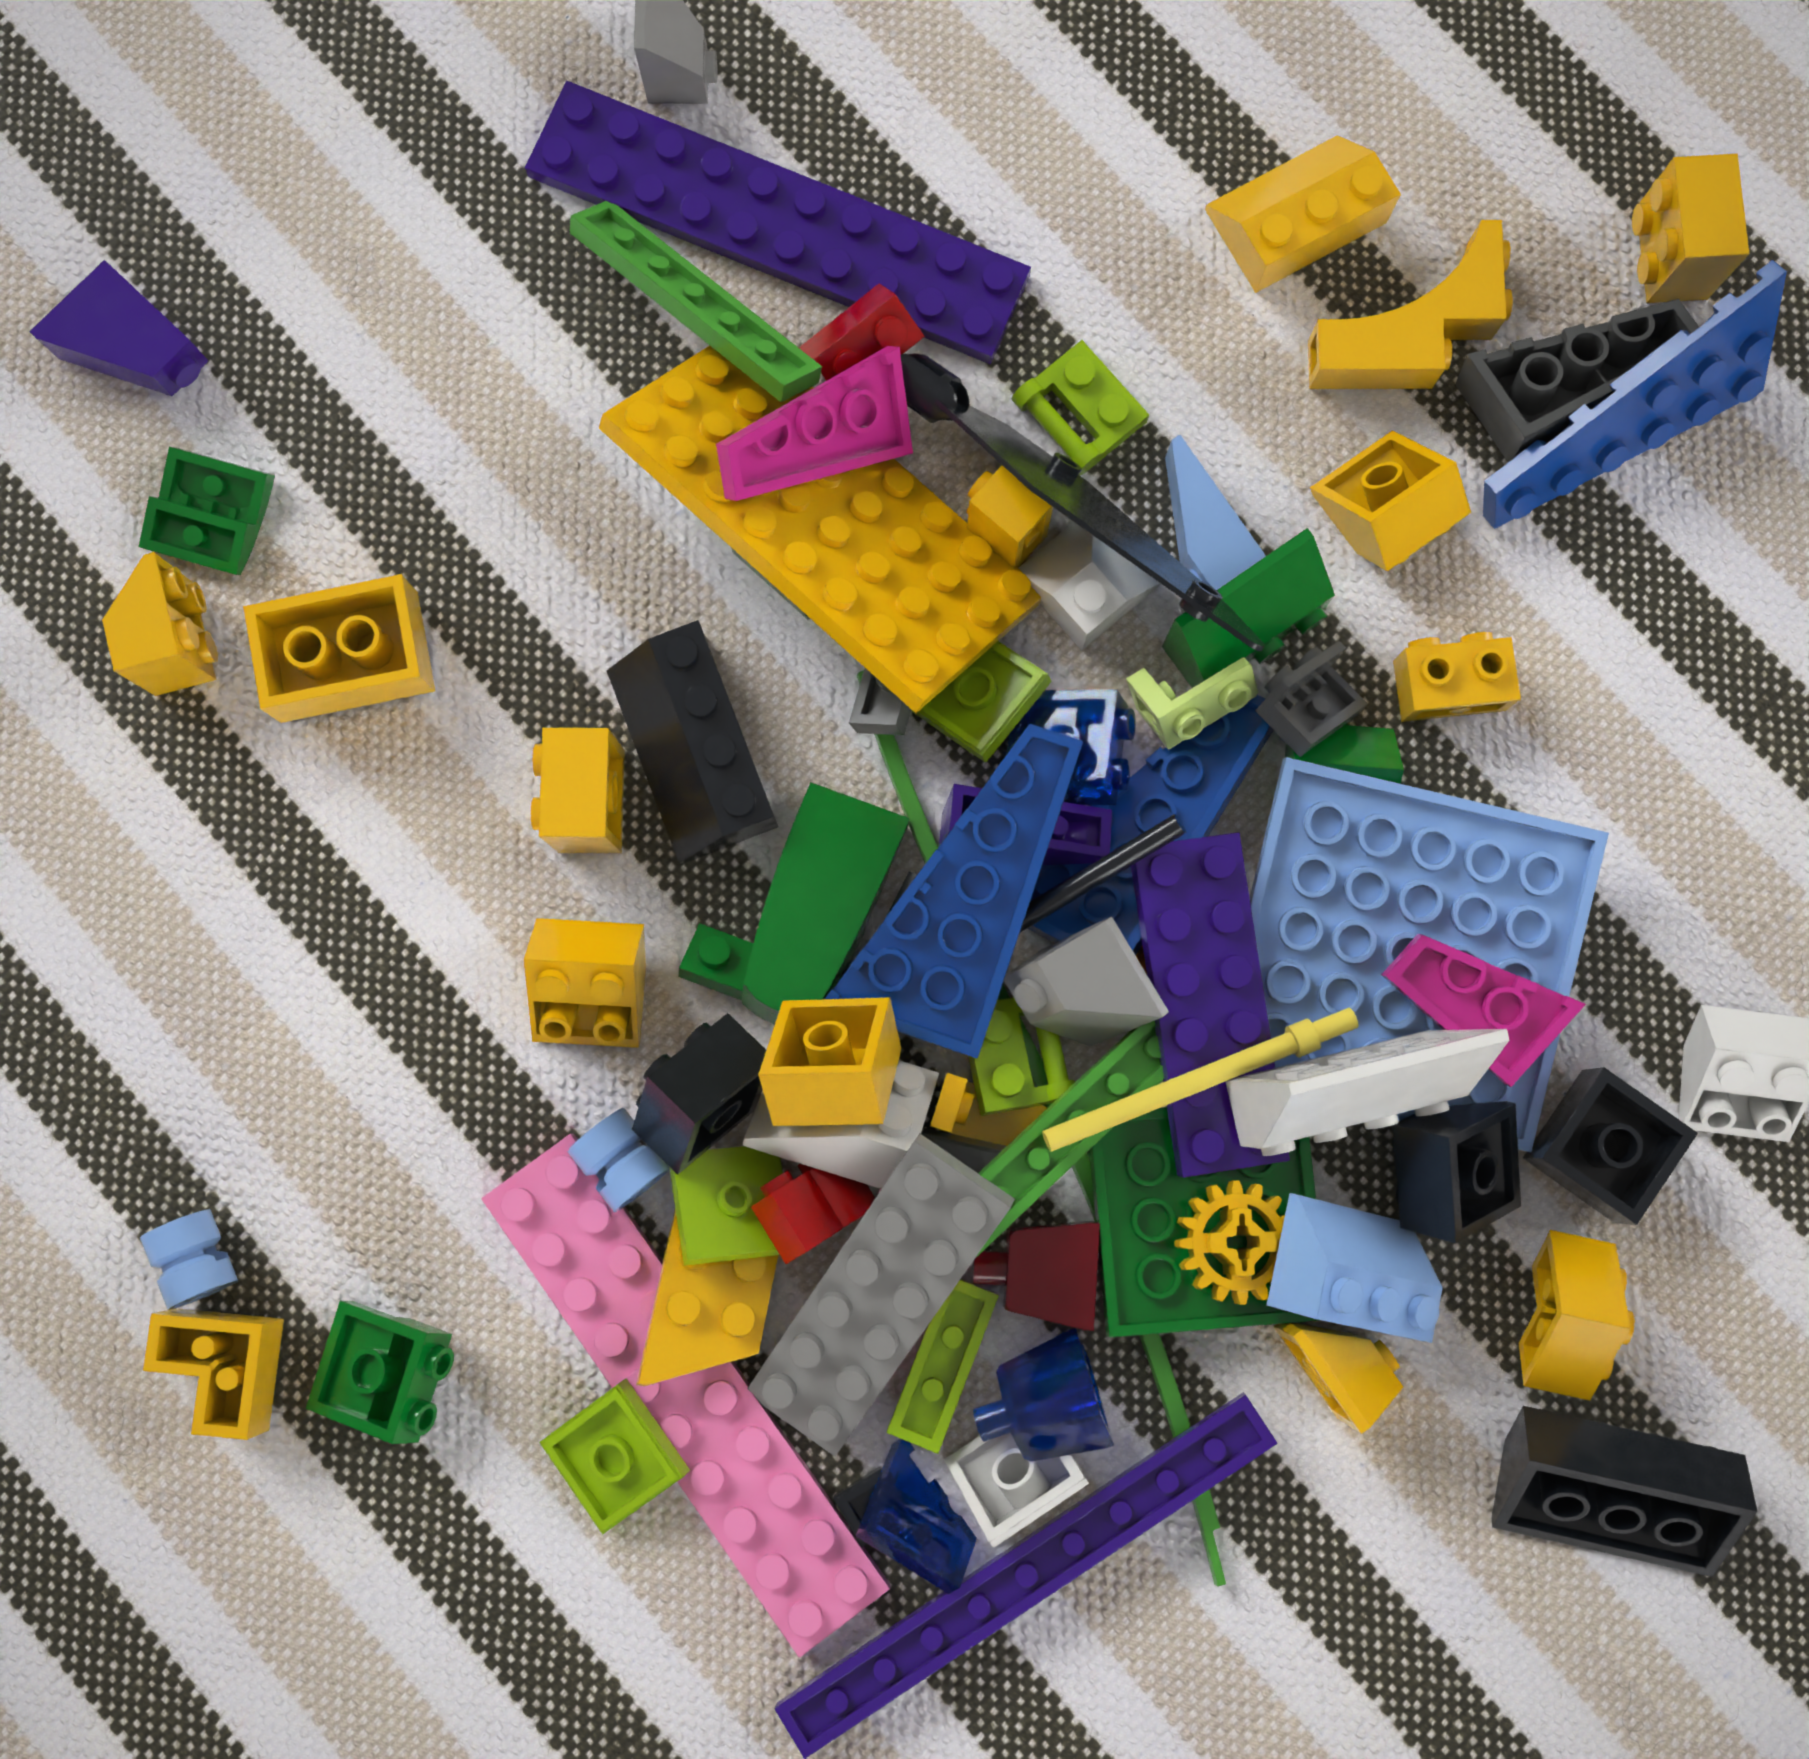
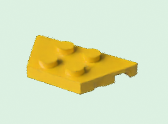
M674 1209L636 1385L645 1387L759 1354L778 1255L684 1266L676 1210Z

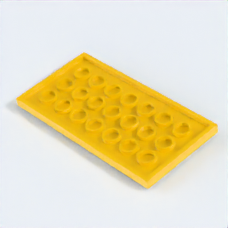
M709 345L602 414L599 429L915 713L919 712L1039 606L1041 602V596L1031 587L1029 578L1018 567L1013 568L992 550L990 544L984 538L974 535L967 529V522L895 459L738 501L725 499L716 444L814 388L813 386L780 402Z

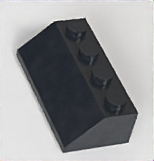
M699 620L647 639L607 670L608 677L680 865L778 828Z
M1523 1406L1504 1441L1491 1521L1492 1528L1713 1577L1758 1511L1744 1454L1667 1438L1658 1434L1613 1426L1599 1421L1559 1414L1545 1409Z

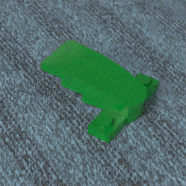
M810 782L777 865L754 943L699 923L679 966L678 977L741 1000L742 1004L756 1016L775 1025L782 1001L825 999L842 978L865 933L866 924L886 884L889 870L906 833L910 818Z

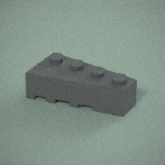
M1676 299L1612 316L1610 321L1586 328L1584 324L1565 328L1560 335L1533 341V338L1530 337L1511 342L1509 348L1487 353L1485 349L1469 353L1465 358L1455 385L1505 459L1509 462L1535 441L1544 440L1549 443L1562 433L1570 424L1568 416L1585 404L1592 410L1614 392L1610 387L1612 382L1677 332L1687 330L1689 333H1692L1699 326L1682 302Z

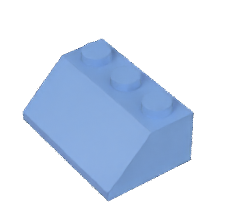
M1289 1193L1267 1306L1317 1320L1432 1343L1435 1325L1439 1317V1304L1443 1287L1416 1233L1400 1228V1220Z

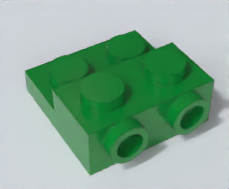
M340 1300L305 1409L390 1444L419 1443L420 1436L428 1433L436 1420L437 1407L431 1401L437 1382L448 1375L454 1362V1352L451 1348H448L452 1334L411 1318L394 1317L354 1301Z

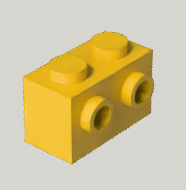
M1003 465L994 474L989 471L984 472L970 488L968 497L971 499L966 511L968 514L967 529L974 535L984 538L990 544L992 550L1013 568H1019L1047 537L1053 506L1030 491Z
M1477 632L1462 636L1460 642L1441 644L1438 637L1421 638L1409 642L1408 648H1405L1393 660L1401 722L1502 712L1508 710L1521 700L1512 637L1493 639L1492 632Z

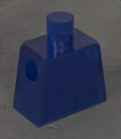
M1076 1328L1068 1330L1001 1364L996 1371L1002 1399L973 1409L975 1423L983 1442L1011 1433L1024 1460L1031 1462L1115 1446L1092 1364Z

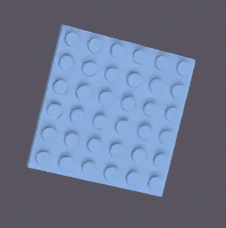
M1288 757L1283 758L1250 894L1271 1039L1284 1034L1286 1026L1306 1018L1314 1022L1348 1007L1354 1011L1359 1026L1357 1029L1322 1042L1320 1050L1300 1058L1292 1054L1275 1061V1067L1426 1030H1443L1381 975L1417 934H1423L1484 960L1491 965L1569 997L1609 833ZM1560 1034L1512 1087L1505 1085L1493 1073L1487 1070L1468 1096L1450 1100L1448 1105L1502 1101L1516 1103L1518 1149L1532 1152ZM1415 1110L1397 1114L1398 1120L1401 1121L1415 1114Z

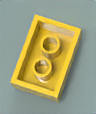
M402 574L243 606L260 709L280 723L435 692L418 592Z

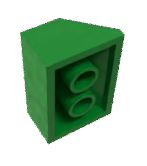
M1306 528L1217 590L1222 595V600L1231 607L1265 644L1262 651L1249 647L1210 618L1207 622H1203L1187 612H1184L1174 620L1162 648L1193 688L1241 658H1246L1248 662L1255 658L1259 664L1264 663L1285 647L1281 640L1295 629H1298L1301 635H1304L1328 617L1324 609L1333 599L1335 593L1315 538L1309 529Z

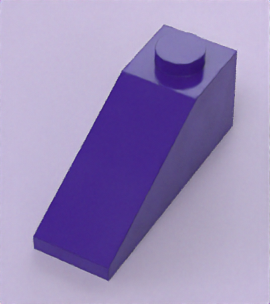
M953 784L942 812L939 846L982 788ZM1063 802L1042 866L1094 863L1109 854L1112 810Z

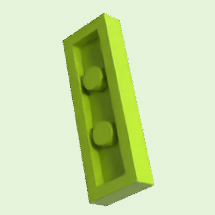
M959 1280L926 1327L886 1433L934 1453H939L999 1297L997 1293L965 1280Z

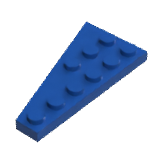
M1771 260L1756 272L1757 279L1760 281L1738 298L1732 293H1728L1713 305L1714 314L1694 332L1689 333L1687 330L1677 332L1612 382L1610 387L1614 393L1592 410L1587 405H1582L1568 416L1570 424L1549 443L1544 440L1535 441L1484 480L1483 517L1494 529L1513 519H1520L1536 507L1558 496L1571 493L1579 485L1605 472L1616 470L1624 462L1649 449L1659 448L1676 435L1694 426L1703 425L1715 415L1739 403L1748 402L1764 391L1787 271L1774 260Z
M1257 694L1244 707L1226 714L1203 728L1197 736L1184 740L1169 750L1167 747L1164 749L1160 747L1145 759L1146 764L1129 779L1125 780L1123 778L1091 805L1092 807L1112 810L1110 853L1173 814L1179 817L1186 829V833L1174 841L1208 837L1273 732V729L1255 711L1266 698ZM1092 863L1042 866L1031 900ZM1131 866L1027 929L1056 943L1112 916L1136 956L1142 946V938Z
M1033 724L1028 725L990 776L988 782L964 811L953 829L938 849L935 850L885 917V920L869 942L859 952L848 970L825 999L890 997L898 1032L974 1058L979 1057L1083 745L1082 740Z

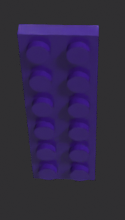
M1240 832L1172 841L1132 865L1131 872L1147 976L1169 1011L1164 1017L1155 1020V1032L1158 1037L1161 1055L1160 1065L1163 1066L1164 1072L1163 1082L1271 1039ZM1275 1062L1238 1077L1276 1068ZM1226 1082L1167 1105L1177 1176L1185 1178L1290 1161L1289 1152L1262 1156L1261 1149L1240 1146Z

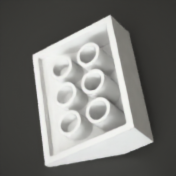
M1507 1029L1426 1030L1226 1081L1240 1146L1261 1149L1262 1156L1278 1155L1295 1150L1294 1140L1313 1136L1315 1143L1328 1142L1348 1136L1346 1130L1348 1126L1364 1123L1365 1129H1378L1399 1123L1397 1116L1399 1113L1415 1110L1416 1116H1428L1448 1111V1101L1468 1096L1510 1041Z

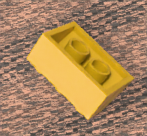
M1337 135L1206 204L1205 211L1254 292L1257 293L1386 224L1401 193L1375 151Z

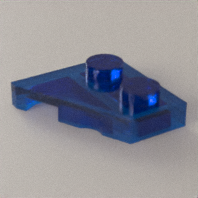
M898 1439L891 1445L856 1537L947 1594H950L961 1586L977 1537L963 1517L953 1511L949 1504L948 1496L937 1480L934 1479L928 1483L909 1456L915 1450L911 1443Z

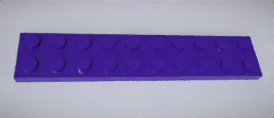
M567 80L524 167L528 177L595 205L604 201L618 205L642 224L847 307L853 305L880 283L897 295L925 336L924 338L990 365L1031 273V266Z

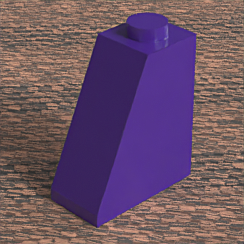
M105 260L29 331L60 360L169 396H173L181 388L192 384L199 376L201 368L208 362L207 358L176 326Z

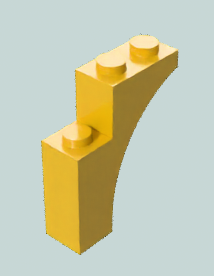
M1481 220L1466 245L1459 265L1445 280L1415 301L1378 315L1351 319H1318L1308 339L1309 389H1432L1444 370H1448L1451 365V340H1492L1504 321L1509 320L1513 306L1511 289H1505L1504 272L1507 271L1509 266L1511 248L1509 240H1503L1502 220Z

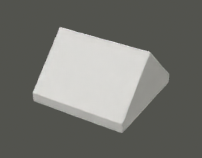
M1036 1398L944 1459L993 1548L1089 1484L1082 1469Z

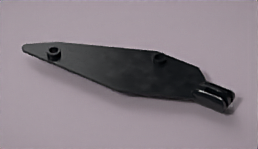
M916 353L901 355L906 401L909 408L930 423L940 420H953L1030 491L1182 598L1179 606L1189 615L1203 622H1207L1210 618L1249 647L1257 651L1263 650L1265 644L1231 607L1222 600V595L1210 585L1200 581L1092 484L1081 477L1079 473L1082 468L1077 463L1060 453H1055L1054 456H1051L1006 423L970 406L967 389L962 385L961 379L928 356Z

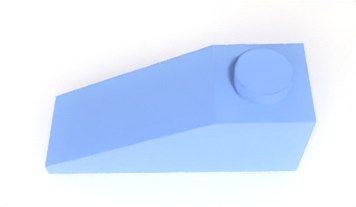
M1178 435L1171 440L1165 461L1179 560L1200 581L1218 590L1266 557V555L1181 435Z

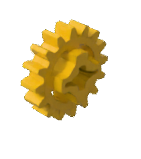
M1240 1180L1228 1181L1226 1195L1217 1185L1206 1187L1209 1201L1206 1203L1197 1197L1191 1198L1188 1203L1196 1214L1193 1218L1179 1217L1177 1221L1180 1226L1188 1230L1187 1238H1180L1174 1241L1175 1247L1188 1249L1189 1257L1179 1264L1181 1270L1196 1269L1198 1275L1195 1277L1192 1285L1196 1289H1203L1212 1284V1299L1223 1302L1229 1290H1231L1234 1304L1246 1305L1248 1291H1251L1257 1300L1268 1299L1266 1284L1268 1282L1271 1284L1285 1218V1215L1279 1216L1276 1212L1282 1199L1279 1196H1271L1263 1201L1261 1199L1263 1186L1260 1184H1251L1246 1193L1243 1194ZM1223 1207V1210H1220V1221L1209 1233H1203L1209 1218ZM1251 1209L1264 1219L1270 1231L1262 1230L1252 1220ZM1236 1233L1247 1238V1247L1239 1248L1238 1251L1227 1247V1237H1233ZM1265 1252H1271L1265 1266L1255 1275L1254 1265ZM1204 1253H1211L1223 1264V1274L1226 1275V1278L1213 1270L1207 1262Z

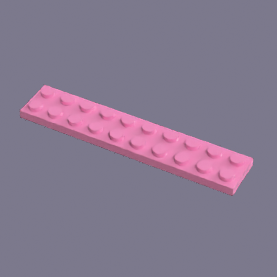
M569 1134L481 1199L610 1386L613 1388L627 1378L680 1454L690 1471L677 1481L800 1658L890 1590V1583L864 1546H860L846 1520L768 1409L761 1405L753 1393L747 1389L750 1384L734 1361L645 1387L636 1385L663 1260L626 1207L614 1213L596 1190L599 1178L596 1175L586 1176L567 1151L578 1140L574 1134Z

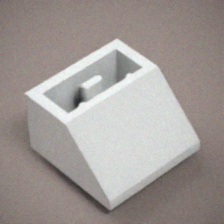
M1701 1005L1684 1043L1678 1119L1695 1131L1789 1142L1809 1103V1018Z

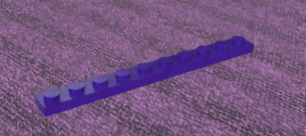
M1244 1392L777 1702L774 1709L803 1758L806 1759L1278 1444L1246 1394Z

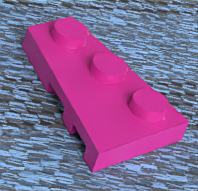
M1417 934L1381 974L1443 1030L1507 1029L1510 1041L1488 1070L1510 1087L1515 1084L1586 1005L1423 934Z

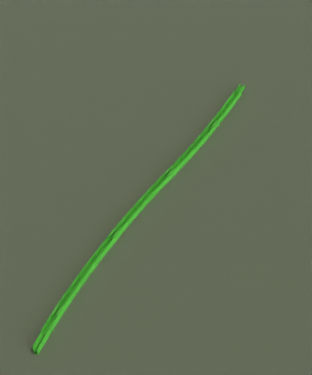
M860 671L857 674L859 685L864 671ZM874 734L904 815L910 818L909 828L926 864L935 850L938 849V846L911 782L894 735ZM1002 985L998 1000L1010 998L1004 985ZM1019 1016L1034 1087L1048 1085L1043 1060ZM1045 1104L1043 1106H1046L1048 1108L1051 1104ZM1086 1153L1072 1166V1169L1094 1221H1096L1091 1163ZM1160 1334L1139 1335L1173 1438L1189 1429L1190 1423ZM1209 1489L1192 1500L1214 1585L1222 1586L1226 1584L1213 1535V1531L1220 1528Z

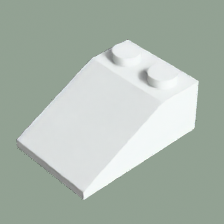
M899 1060L883 1124L773 1126L764 1093L762 1092L742 1146L882 1189L914 1140L922 1132L939 1072Z

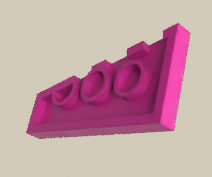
M887 346L717 443L716 448L725 499L738 501L913 454L900 347Z

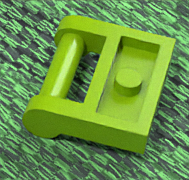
M1083 340L1079 341L1038 376L1022 384L1011 398L1021 411L1028 410L1071 460L1082 468L1079 475H1083L1145 425L1149 418L1147 411ZM1052 390L1095 440L1085 444L1044 396Z
M1015 998L997 1000L979 1057L968 1056L981 1116L1051 1104L1075 1083V1080H1069L1059 1035L1035 1027L1048 1085L1034 1087L1019 1016L1025 1015L1016 1003Z

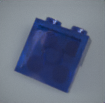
M1117 689L1045 690L1010 732L1007 754L1029 724L1082 740L1083 745L1064 802L1080 805H1116L1118 791L1127 790L1130 780L1129 762L1126 758H1122L1124 741H1132L1135 736L1136 718L1134 710L1128 708L1127 703Z

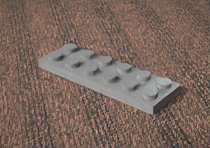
M919 1133L747 1390L753 1393L761 1405L830 1454L836 1456L1005 1217L1015 1199Z

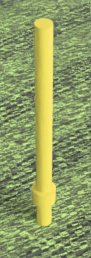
M1348 1007L1314 1022L1306 1018L1286 1026L1284 1034L1043 1130V1138L1049 1151L1053 1152L1292 1054L1300 1058L1320 1050L1322 1042L1357 1029L1359 1026L1354 1011Z

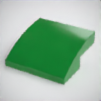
M169 446L159 497L149 496L138 547L234 575H241L263 522L275 475Z

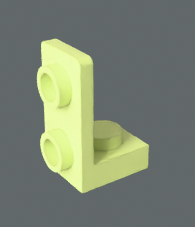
M1246 658L1239 659L1179 697H1176L1166 681L1157 684L1145 668L1126 678L1136 710L1168 750L1184 740L1197 736L1203 728L1226 714L1241 709L1258 694L1252 665Z

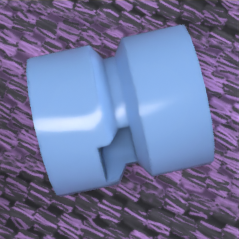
M625 1108L615 1111L578 1139L567 1151L586 1176L596 1175L599 1178L596 1190L614 1213L634 1201L669 1172V1166L648 1145L641 1144V1138L632 1130L634 1120Z
M210 1209L170 1221L140 1237L150 1266L162 1269L163 1273L157 1280V1284L167 1310L176 1309L198 1301L238 1282L228 1253L217 1251L215 1247L220 1241L221 1235Z

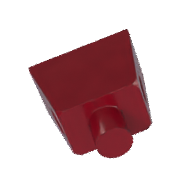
M1079 1221L1008 1229L1006 1252L983 1251L974 1259L972 1283L1004 1286L1003 1307L1007 1311L1082 1330L1094 1331L1100 1223L1096 1221Z

